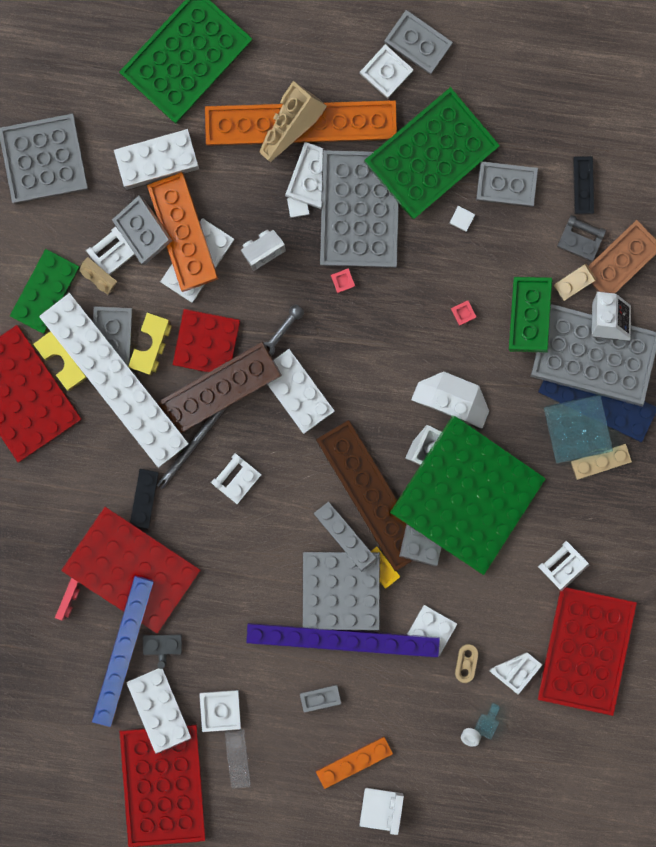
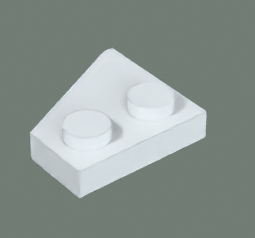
M526 652L491 668L489 671L515 693L519 694L542 664Z

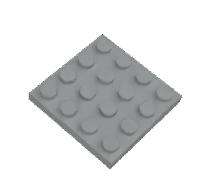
M74 114L0 128V142L13 204L88 189Z
M303 552V627L330 630H380V553H372L377 560L361 572L346 552Z

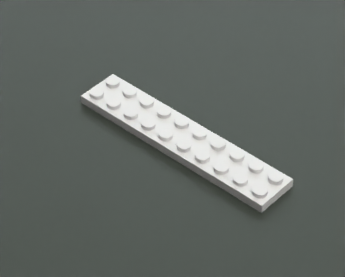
M70 293L39 316L158 468L189 445Z

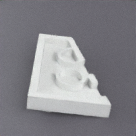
M307 142L304 143L285 194L286 197L321 209L323 148Z

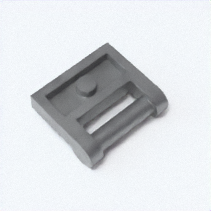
M571 215L557 247L593 262L606 230L593 227L577 220L575 216ZM572 226L597 236L595 241L572 232Z

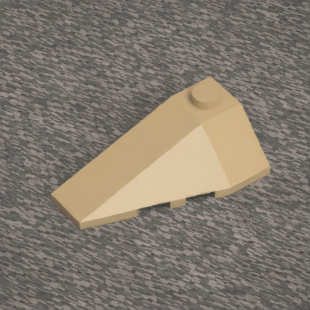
M295 81L291 83L280 102L283 104L279 114L275 113L273 118L275 124L268 131L260 149V153L270 162L316 123L327 107L319 98Z

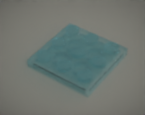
M601 395L544 407L556 463L613 451Z

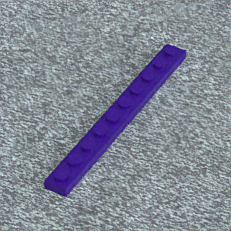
M248 623L246 643L439 657L440 637Z

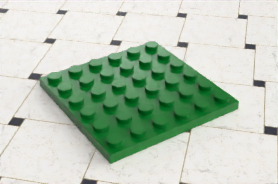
M452 416L390 513L484 575L546 478L456 416Z

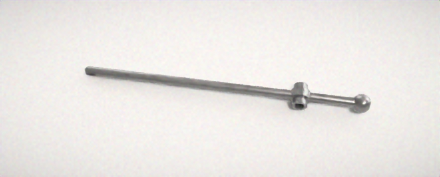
M297 304L290 307V315L269 342H264L266 346L270 347L269 353L271 356L275 352L274 346L296 319L303 317L304 310ZM225 409L209 417L159 481L158 487L164 479L166 480L160 489L167 485Z

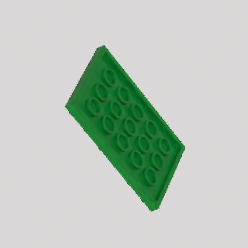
M185 0L119 73L171 121L177 124L253 39L210 0Z
M450 87L367 157L364 163L408 215L415 219L500 145Z

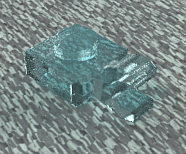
M492 703L487 715L481 713L474 728L480 735L490 740L499 724L495 717L500 707Z

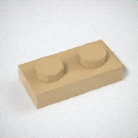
M89 257L83 261L79 269L82 275L92 281L100 291H104L109 295L117 281Z
M584 264L554 284V287L565 301L597 279L588 265Z

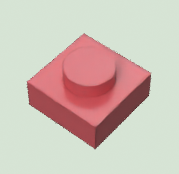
M349 268L331 275L337 294L355 287Z
M468 300L451 308L459 326L476 318Z

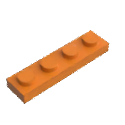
M383 736L317 770L316 774L324 789L387 758L393 753Z

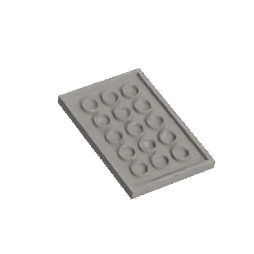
M323 150L321 266L397 267L398 202L364 163V160L373 152Z
M551 304L548 353L536 352L530 377L643 406L656 353V332L631 325L630 341L592 336L591 314Z

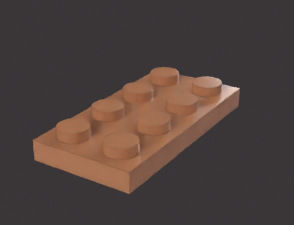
M636 220L588 266L597 279L591 285L598 292L615 294L656 255V239Z

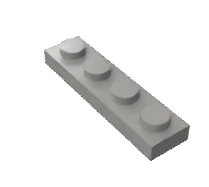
M329 501L314 513L316 518L361 572L377 560Z

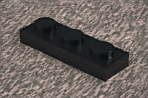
M593 156L573 157L574 215L594 214Z
M139 469L130 523L136 527L149 529L159 472Z

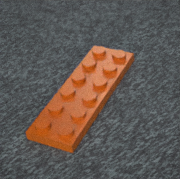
M180 172L147 185L157 218L172 239V242L167 245V249L181 291L185 292L218 280L184 173Z

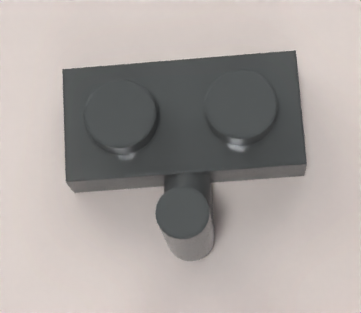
M182 634L143 635V655L159 654L157 666L159 669H163L167 664L166 654H182Z

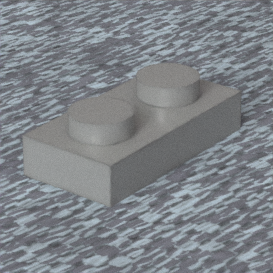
M337 685L300 693L304 713L341 704Z

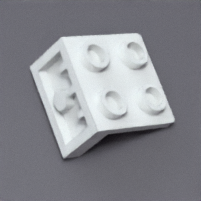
M365 788L360 826L390 831V834L398 835L404 798L403 793Z

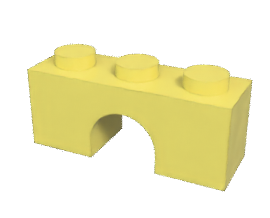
M150 313L146 314L141 331L149 334L152 337L153 343L147 351L134 349L129 368L148 375H152L153 372L156 373L159 366L157 361L158 355L163 354L166 345L163 343L164 338L169 336L172 328L169 325V320Z
M51 331L34 343V346L45 360H49L56 355L63 358L64 368L56 376L67 391H71L87 379L86 375Z

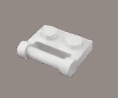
M116 227L111 229L112 232L95 246L89 247L86 250L94 262L109 275L135 255ZM115 238H118L119 242L100 258L96 255Z
M234 453L231 457L233 459L211 483L238 504L261 474ZM239 463L242 469L227 487L222 485Z
M565 541L562 547L544 564L541 563L538 568L562 591L589 566V563ZM569 552L571 555L551 572L549 569Z

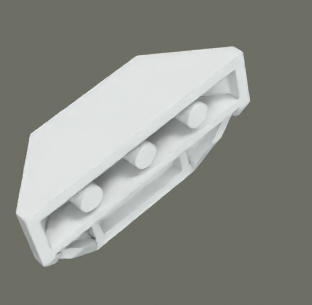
M441 372L418 382L411 399L414 402L451 417L456 416L463 422L481 429L489 413L480 386L446 372Z

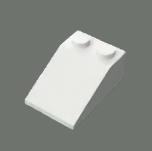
M266 230L259 235L260 238L256 241L250 240L242 245L243 249H241V252L253 271L286 251L285 244L274 230Z

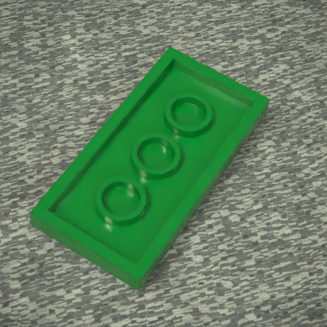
M45 249L10 317L45 334L48 327L39 316L66 295L80 267Z
M514 277L509 352L548 353L552 278Z

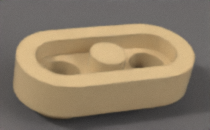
M471 644L463 645L458 653L455 676L462 683L470 682L475 675L478 651ZM470 650L472 655L466 657L465 651ZM463 669L468 670V674L466 676L461 675V671Z

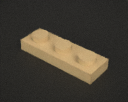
M626 444L571 461L576 480L631 463L632 461Z

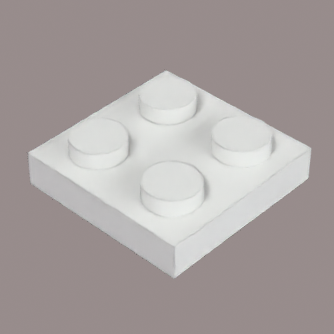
M385 44L359 74L388 99L413 72V69Z
M423 605L407 635L440 637V656L457 623Z
M238 690L200 693L202 732L241 729Z

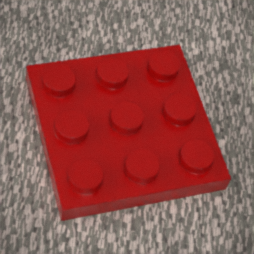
M184 309L173 366L209 373L233 359L240 320Z

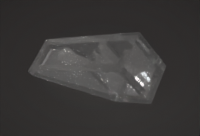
M245 729L226 731V750L232 789L251 787Z

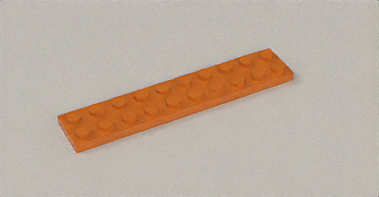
M396 100L324 103L327 107L317 122L293 143L389 140L397 133ZM283 104L205 106L206 146L263 144L268 131L275 124L273 119L275 113L279 114Z

